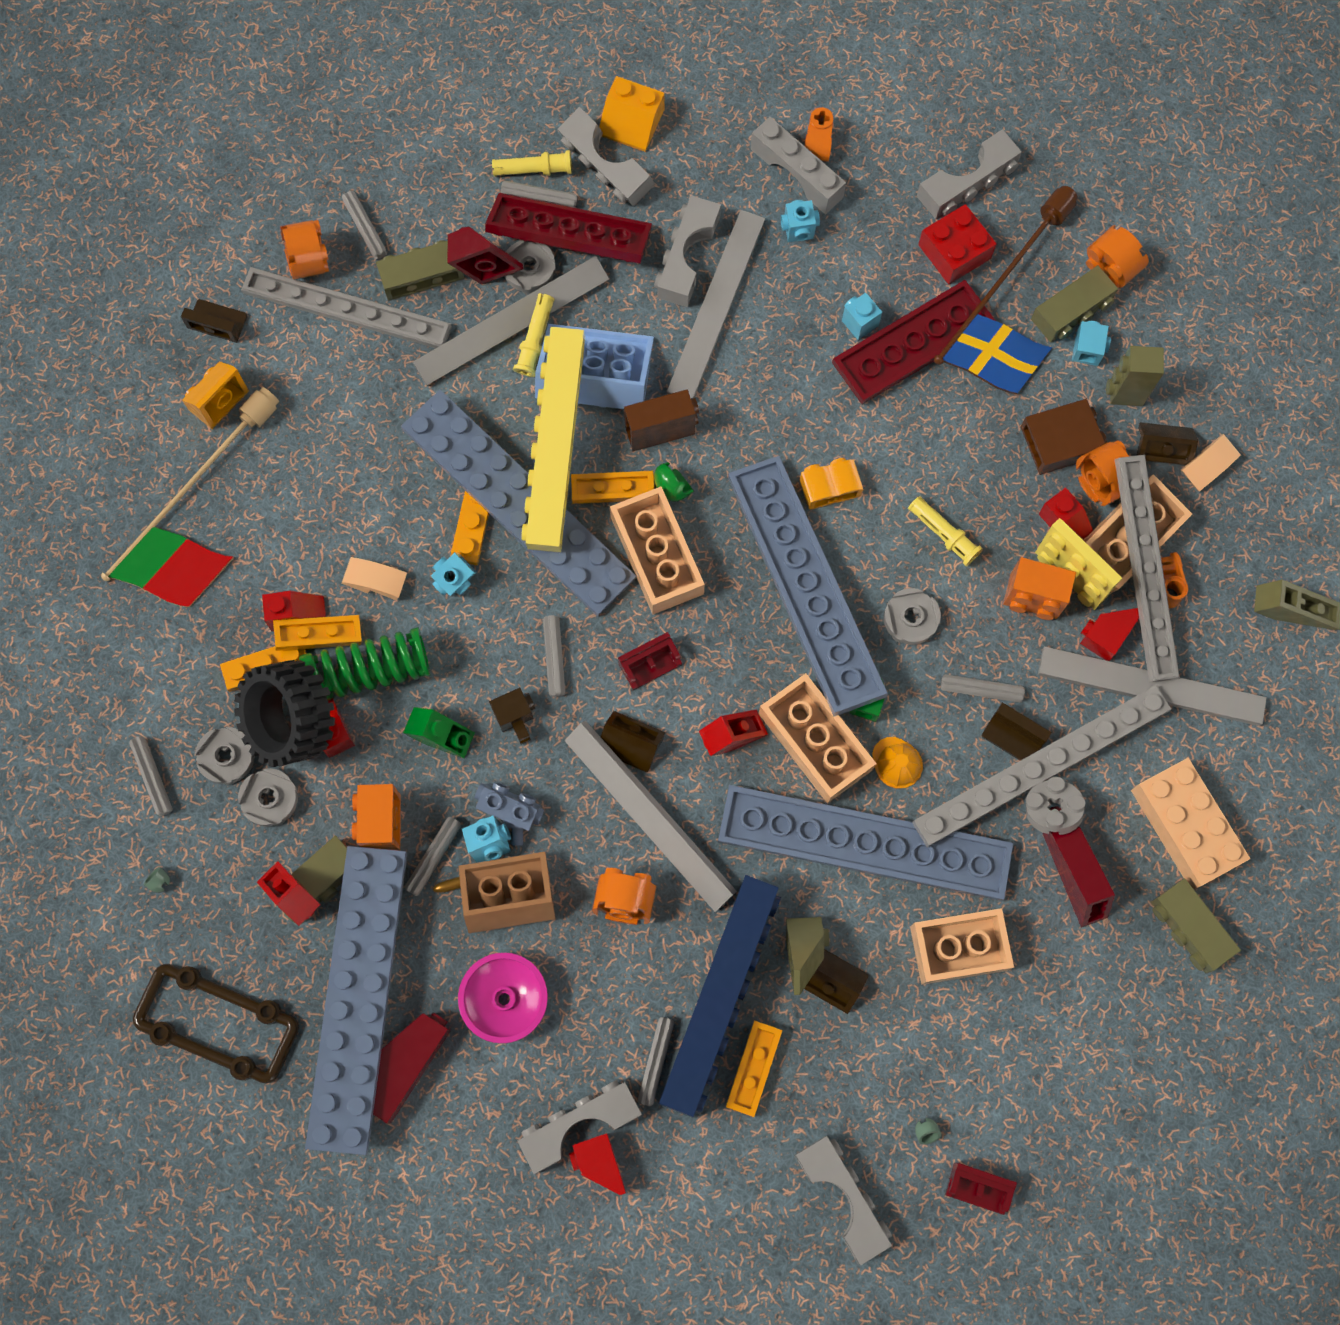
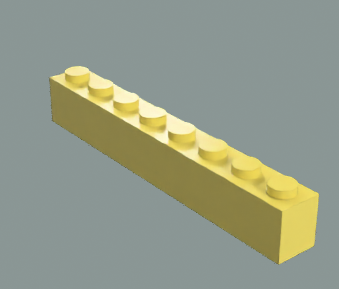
M551 327L550 336H545L544 352L548 354L547 362H542L540 378L545 380L544 388L538 390L537 405L541 406L540 416H535L534 432L538 433L537 443H532L531 459H535L534 470L530 469L528 474V486H532L531 497H526L525 513H528L529 517L528 524H523L521 536L522 541H526V546L530 550L561 552L585 346L584 330Z

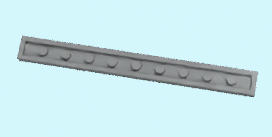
M1155 685L915 819L912 823L928 848L1031 790L1035 785L1049 780L1168 713L1171 707Z

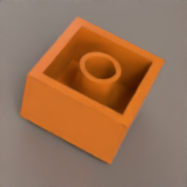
M1020 557L1010 574L1003 605L1010 606V610L1018 613H1025L1026 611L1036 613L1037 617L1044 620L1057 619L1069 604L1076 572Z
M393 784L357 785V793L353 794L352 797L353 811H357V822L352 823V839L357 840V844L360 847L400 851L401 794Z

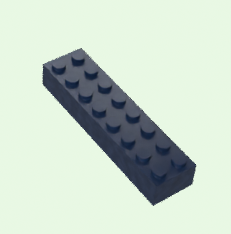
M745 875L659 1105L691 1118L694 1117L695 1112L702 1113L708 1097L702 1094L706 1084L712 1085L718 1067L714 1066L713 1063L716 1055L722 1057L729 1040L724 1034L727 1027H734L740 1009L735 1008L737 999L743 1000L750 981L746 980L745 977L748 971L754 972L761 954L756 951L758 943L764 945L771 927L770 924L766 923L768 916L774 918L781 897L776 895L779 887Z

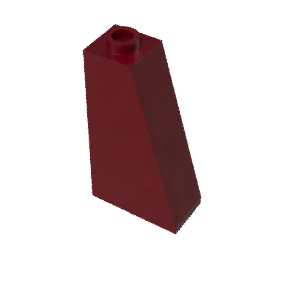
M1054 806V807L1049 808V810H1053V809H1057L1058 811L1061 810V808H1059L1058 806ZM1080 826L1067 834L1059 835V832L1049 831V834L1042 833L1081 928L1108 918L1115 894Z
M434 1012L430 1017L422 1013L382 1048L373 1115L387 1124L393 1122L451 1032L445 1027L448 1023L446 1020Z

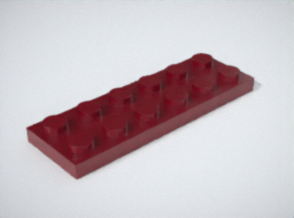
M498 193L485 223V232L497 236H506L641 264L652 229V223L504 193Z
M963 280L834 357L832 364L863 405L934 362L935 355H940L981 300L967 281ZM985 306L978 313L981 316L995 320Z

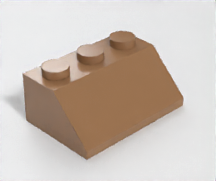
M545 852L459 866L463 916L468 933L556 919Z

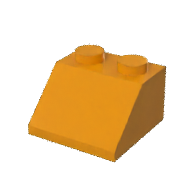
M616 76L606 97L599 125L603 132L602 137L646 152L665 110V93Z
M219 361L214 367L209 368L205 372L204 378L196 386H192L186 392L182 401L192 414L209 428L213 429L249 390L234 366Z

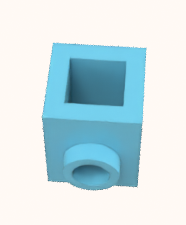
M867 293L860 297H852L844 305L842 322L857 340L879 326L882 311Z
M1082 321L1076 332L1072 361L1098 366L1104 353H1108L1111 337L1107 336L1109 326L1101 325L1096 321Z

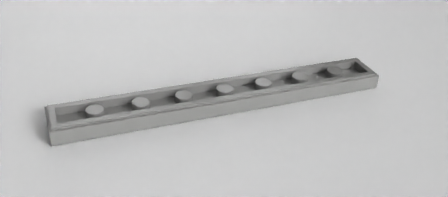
M740 210L667 389V395L688 389L690 398L695 397L765 224L764 217Z
M597 256L412 363L427 386L528 327L539 293L550 295L555 299L550 311L552 313L609 280Z
M250 267L241 289L243 294L432 348H437L446 343L452 329L451 323L299 280H293L292 278Z
M1145 455L1115 459L1149 682L1179 678Z
M1045 646L1042 649L1038 676L1129 697H1135L1156 685L1169 706L1256 726L1263 724L1267 697L1180 677L1149 682L1148 671L1145 669Z
M587 721L581 722L567 737L565 742L714 912L718 911L737 891Z

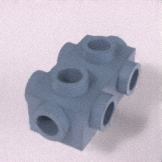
M494 782L487 785L480 783L474 799L478 800L476 809L502 819L507 828H512V845H523V829L529 831L533 824L539 825L545 810L540 808V804L535 803L536 799L524 793H520L519 796L509 792L510 788L502 783Z

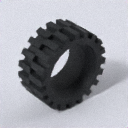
M288 660L252 668L251 671L243 675L245 680L239 681L237 686L241 693L235 694L234 700L239 703V708L234 709L235 716L240 717V723L236 724L238 732H244L245 736L242 738L244 745H251L250 754L253 757L259 756L258 761L262 764L268 763L269 767H280L317 757L322 754L321 751L326 750L329 746L326 740H330L333 737L334 732L329 730V727L335 725V718L330 717V711L334 710L333 702L328 703L327 696L331 693L328 687H322L321 684L324 681L320 674L313 675L315 668L311 665L305 666L304 661ZM283 696L288 704L291 715V729L283 714Z

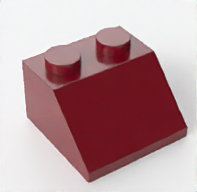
M469 226L462 227L448 234L447 263L479 284H484L523 270L521 262Z

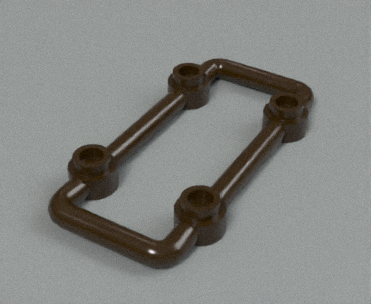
M162 964L155 969L133 1015L134 1026L139 1031L148 1034L150 1040L155 1045H174L230 1069L232 1077L236 1080L246 1081L251 1078L264 1084L271 1083L278 1077L299 1030L296 1018L282 1012L278 1003L271 1000L256 1001L202 978L200 971L194 967L178 968L171 964ZM169 976L176 979V983L181 989L192 991L197 988L256 1013L257 1019L263 1024L271 1025L277 1022L286 1026L287 1029L268 1071L257 1068L255 1062L249 1057L240 1056L233 1058L177 1034L175 1028L170 1023L157 1022L154 1024L145 1020L164 977Z

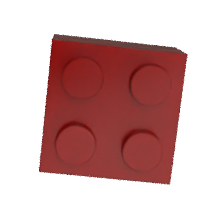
M964 204L923 229L918 245L949 285L990 260L997 244L969 207Z

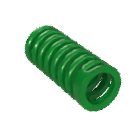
M419 627L412 628L410 633L406 634L407 642L409 641L410 646H412L413 660L403 633H395L398 664L387 636L383 635L380 637L383 667L373 640L367 639L365 647L369 673L356 642L350 644L354 676L343 647L337 646L335 648L339 680L334 671L328 650H322L320 655L324 672V684L322 682L321 685L323 688L328 687L331 693L327 696V700L332 699L334 692L340 698L345 697L348 693V687L354 694L362 692L363 684L368 690H374L377 688L378 680L384 687L392 684L393 677L398 683H404L407 679V671L414 680L422 676H431L426 649ZM311 653L299 656V660L304 661L305 666L311 665L315 668L313 675L319 674L316 663H319L317 655L313 656Z

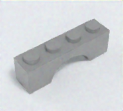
M580 107L557 129L563 137L560 140L570 152L575 149L580 154L578 159L587 169L592 166L597 171L595 176L605 186L610 183L615 188L613 194L623 204L628 201L632 206L636 205L655 185L651 176L633 158L625 162L613 163L600 157L599 143L603 132L597 123Z
M769 117L752 132L751 150L769 166L771 164H778L787 169L802 186L806 198L809 201L812 200V203L825 215L843 199L846 182L773 118Z
M1002 129L982 142L978 154L980 167L976 171L964 176H954L940 170L920 183L917 198L935 219L943 214L946 216L953 212L961 202L971 201L982 188L988 189L992 187L1003 174L1009 175L1014 172L1019 166L1018 162L1022 151Z
M690 196L688 205L683 204L679 215V220H682L679 227L675 226L671 237V242H673L671 250H666L662 264L665 265L663 273L658 272L655 279L654 288H657L658 299L688 308L696 286V272L687 265L684 255L693 244L713 238L720 219L721 204L695 196Z
M615 1080L601 1088L604 1094L594 1099L590 1094L575 1102L577 1108L566 1114L563 1109L548 1117L550 1123L542 1128L535 1124L522 1131L523 1138L518 1140V1143L533 1174H537L563 1159L562 1145L567 1132L578 1122L587 1119H598L608 1123L616 1130L642 1116L626 1083L619 1084Z
M824 1136L794 1156L809 1182H830L840 1188L846 1195L851 1213L848 1227L843 1233L842 1238L857 1264L861 1266L892 1246L888 1240L892 1237V1234L884 1221L878 1222L872 1211L876 1208L867 1193L862 1195L857 1188L856 1183L860 1181L850 1165L848 1167L844 1166L840 1159L843 1152L834 1138L829 1140L827 1136Z

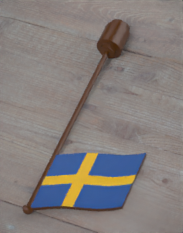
M1061 186L1057 188L1040 209L1044 222L940 355H935L934 362L936 364L946 363L963 369L991 386L1012 394H1017L1052 347L1034 342L1005 324L981 316L978 313L1048 224L1061 225L1075 208L1078 196L1071 187Z

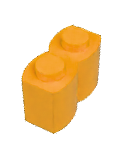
M838 458L833 460L829 466L810 465L804 469V472H801L799 479L808 509H816L858 498L863 492V486L854 459Z

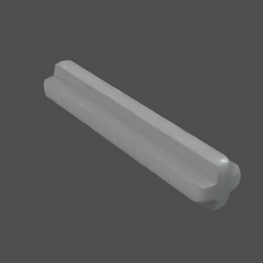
M506 180L501 185V193L573 208L577 206L578 197L574 193Z
M352 190L342 195L343 202L372 256L376 260L387 255L386 249L357 195Z
M549 615L543 618L548 690L550 696L560 697L565 695L560 620L558 616Z
M947 674L942 676L940 684L943 691L1019 703L1022 702L1025 695V688L1023 686Z
M138 736L131 739L129 744L156 814L164 816L171 813L173 808L146 738Z
M448 817L406 883V891L414 896H418L461 828V823L452 817Z
M660 1017L658 1020L638 1096V1103L642 1105L652 1106L654 1103L674 1026V1021L669 1018Z

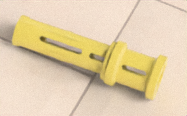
M566 150L565 153L561 154L544 152L539 157L492 159L493 175L543 172V175L546 176L556 172L572 174L571 152Z
M539 293L537 296L526 339L519 346L521 353L518 363L513 367V370L521 375L535 377V368L542 349V339L555 300L550 295Z
M921 496L917 497L908 507L912 513L920 518L924 524L945 542L948 551L953 550L964 560L963 564L966 567L982 552L983 548L972 543L965 536L966 532L954 528L934 508L927 504Z

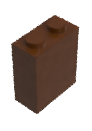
M688 389L624 406L625 429L632 452L695 435V425L699 424L697 417L699 408L696 398H690Z
M1087 398L1025 417L1021 430L1039 475L1075 465L1079 457L1107 443L1105 433L1102 430L1100 431L1097 425L1096 411L1092 406L1090 407Z

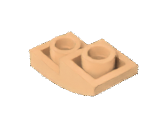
M1222 434L1203 449L1200 455L1183 467L1181 471L1198 491H1201L1238 459L1241 454L1227 437Z
M351 557L341 584L367 594L369 591H373L397 600L407 573L380 563Z

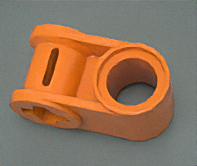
M824 107L816 108L811 113L804 146L821 161L829 162L834 119L832 112Z
M1177 552L1170 553V556L1161 558L1169 608L1177 607L1188 593V584L1184 576L1181 558ZM1167 589H1173L1177 596L1170 595Z

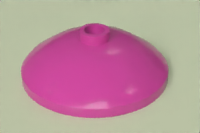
M495 953L478 960L464 975L458 992L459 1011L467 1027L478 1037L499 1044L512 1043L532 1033L543 1019L548 1002L546 983L540 971L529 960L513 953ZM503 994L510 996V1002L507 1005H502L499 1002V998Z

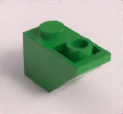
M418 707L413 708L403 731L407 736L425 745L464 759L475 734L470 729L433 709Z

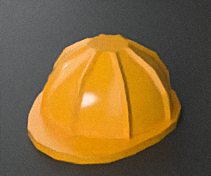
M886 737L880 740L873 749L872 758L876 762L875 771L879 779L887 786L903 789L914 785L920 778L923 770L922 758L919 752L909 743L896 737Z

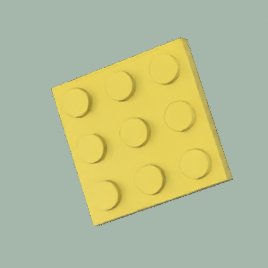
M1060 518L1051 526L1035 551L1039 562L1075 571L1076 575L1072 589L1078 594L1077 597L1082 604L1087 607L1091 606L1094 610L1104 602L1122 579L1113 568Z

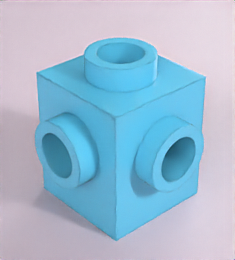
M795 200L786 204L785 214L781 215L782 231H786L788 242L814 239L816 226H820V217L818 210L813 208L812 200Z
M454 552L448 559L443 556L432 567L435 570L431 575L435 580L432 584L442 595L448 593L449 596L457 593L460 596L472 585L469 580L477 571L458 552ZM451 571L455 574V579L453 581L449 578V573Z
M494 815L482 818L462 829L468 853L477 863L496 860L502 855L511 852L508 840L511 839L510 832L506 824H500Z

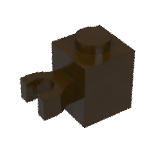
M517 688L489 701L502 732L513 728L521 745L531 741L524 723L534 719L531 710L536 708L529 693L523 695L521 688Z

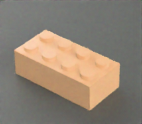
M1153 474L1148 479L1160 548L1192 513ZM1121 503L1083 540L1122 577L1111 593L1119 590L1132 576Z
M662 487L610 506L612 522L633 571L637 576L652 615L704 595L705 584Z
M806 673L760 706V717L827 804L873 771L876 762L839 715L833 717L826 698Z
M1189 758L1145 780L1131 790L1183 878L1187 880L1193 889L1201 887L1251 859Z

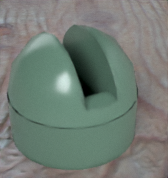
M158 867L147 877L143 885L154 893H161L165 891L161 887L164 883L169 886L170 878L161 867Z
M925 1118L926 1122L921 1123L919 1120L915 1126L917 1139L923 1145L937 1141L942 1135L937 1123L930 1118Z

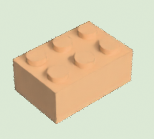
M1002 908L915 922L910 926L921 985L1003 972L1014 968Z

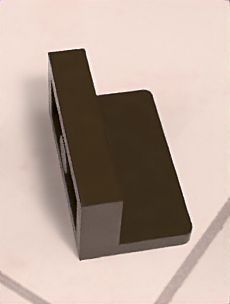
M201 299L197 300L193 310L184 308L181 315L188 329L235 343L238 342L248 317L245 312Z
M1139 423L1138 429L1141 437L1137 456L1145 455L1146 461L1187 465L1194 459L1199 440L1193 428Z
M1002 702L981 736L1021 761L1039 751L1047 742L1052 732Z
M613 711L604 725L601 738L623 763L648 772L666 732Z
M824 949V959L804 989L848 1014L860 996L869 975Z

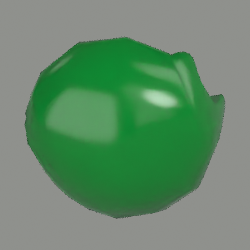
M669 462L660 464L654 472L656 488L662 487L668 500L678 502L694 492L677 469L671 470Z

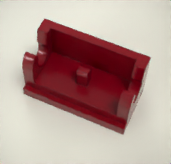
M668 632L618 657V665L632 690L682 666V662L680 660L681 656Z
M954 1163L945 1195L1004 1215L1010 1209L1017 1182L961 1163Z

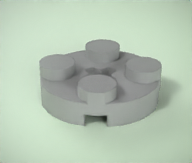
M521 240L507 249V253L523 264V270L504 276L513 288L522 291L524 294H531L553 280L556 273L555 260L551 249L547 245ZM534 262V269L530 271L524 270V263L531 264Z
M908 588L897 592L889 600L884 611V624L888 633L896 642L917 645L926 642L935 634L941 620V612L938 603L932 596L930 598L922 590ZM909 610L919 615L915 623L905 619Z
M233 727L213 729L207 732L200 739L196 747V761L200 773L216 784L232 785L243 779L251 770L255 758L249 752L251 745H244L242 738L245 736L244 733L238 732V729ZM230 749L232 751L230 753L231 759L223 763L219 762L221 759L220 755H218L221 750L226 752Z
M267 768L262 769V771L256 774H251L244 780L239 789L238 800L243 814L252 823L262 827L280 826L294 813L298 803V791L292 780L285 773L277 769ZM270 790L274 791V802L264 805L265 801L261 798L262 794H268Z
M1052 777L1048 781L1035 785L1029 791L1025 805L1027 819L1035 829L1042 833L1049 834V831L1059 832V835L1070 833L1083 820L1085 799L1075 786L1064 782L1060 777ZM1050 804H1060L1061 810H1049Z

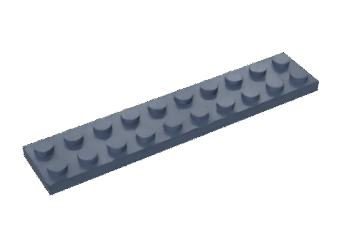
M441 390L434 394L401 425L404 433L597 617L636 579L637 576L568 510H566L561 552L528 549L526 541H522L521 536L523 524H528L529 514L525 513L526 497H531L532 486H528L529 473Z
M780 456L728 473L730 484L829 704L833 717L886 698L888 694Z
M729 785L718 843L1003 901L1005 898L1013 843L957 831L927 848L912 822Z
M347 846L305 1149L368 1155L407 860L406 851Z

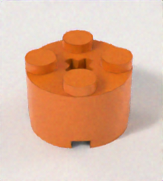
M318 220L280 226L282 241H285V255L293 280L329 272L327 250L325 244H322V233Z
M1113 225L1087 248L1089 259L1086 261V265L1090 270L1098 265L1118 288H1122L1148 265L1149 259L1147 254L1142 256L1139 250L1143 246L1131 232L1123 227L1116 230V225Z
M1119 440L1103 444L1082 455L1076 462V470L1081 469L1082 476L1078 477L1081 487L1093 502L1101 501V506H1106L1120 498L1115 459L1130 456L1127 454L1124 444Z
M606 868L605 873L601 874L598 879L592 912L598 915L600 910L606 913L605 919L615 922L637 925L638 919H644V924H648L656 892V886L651 883L652 877L644 873H635L634 876L623 874V871L617 868Z

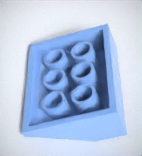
M548 324L545 336H550L551 327L584 330L585 346L578 404L624 409V406L645 401L654 341L653 336ZM544 342L535 372V398L538 397V390L544 388L545 379L540 378L542 362H547L548 354L544 352Z

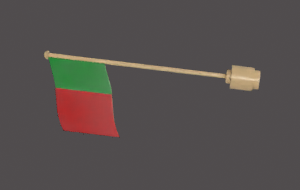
M264 387L259 391L256 390L239 408V411L242 413L240 419L243 422L105 574L102 572L101 577L104 581H110V578L138 586L166 602L183 607H191L228 566L234 557L212 552L181 535L155 528V526L247 425L251 428L254 425L260 428L277 409L276 405L279 403V400Z

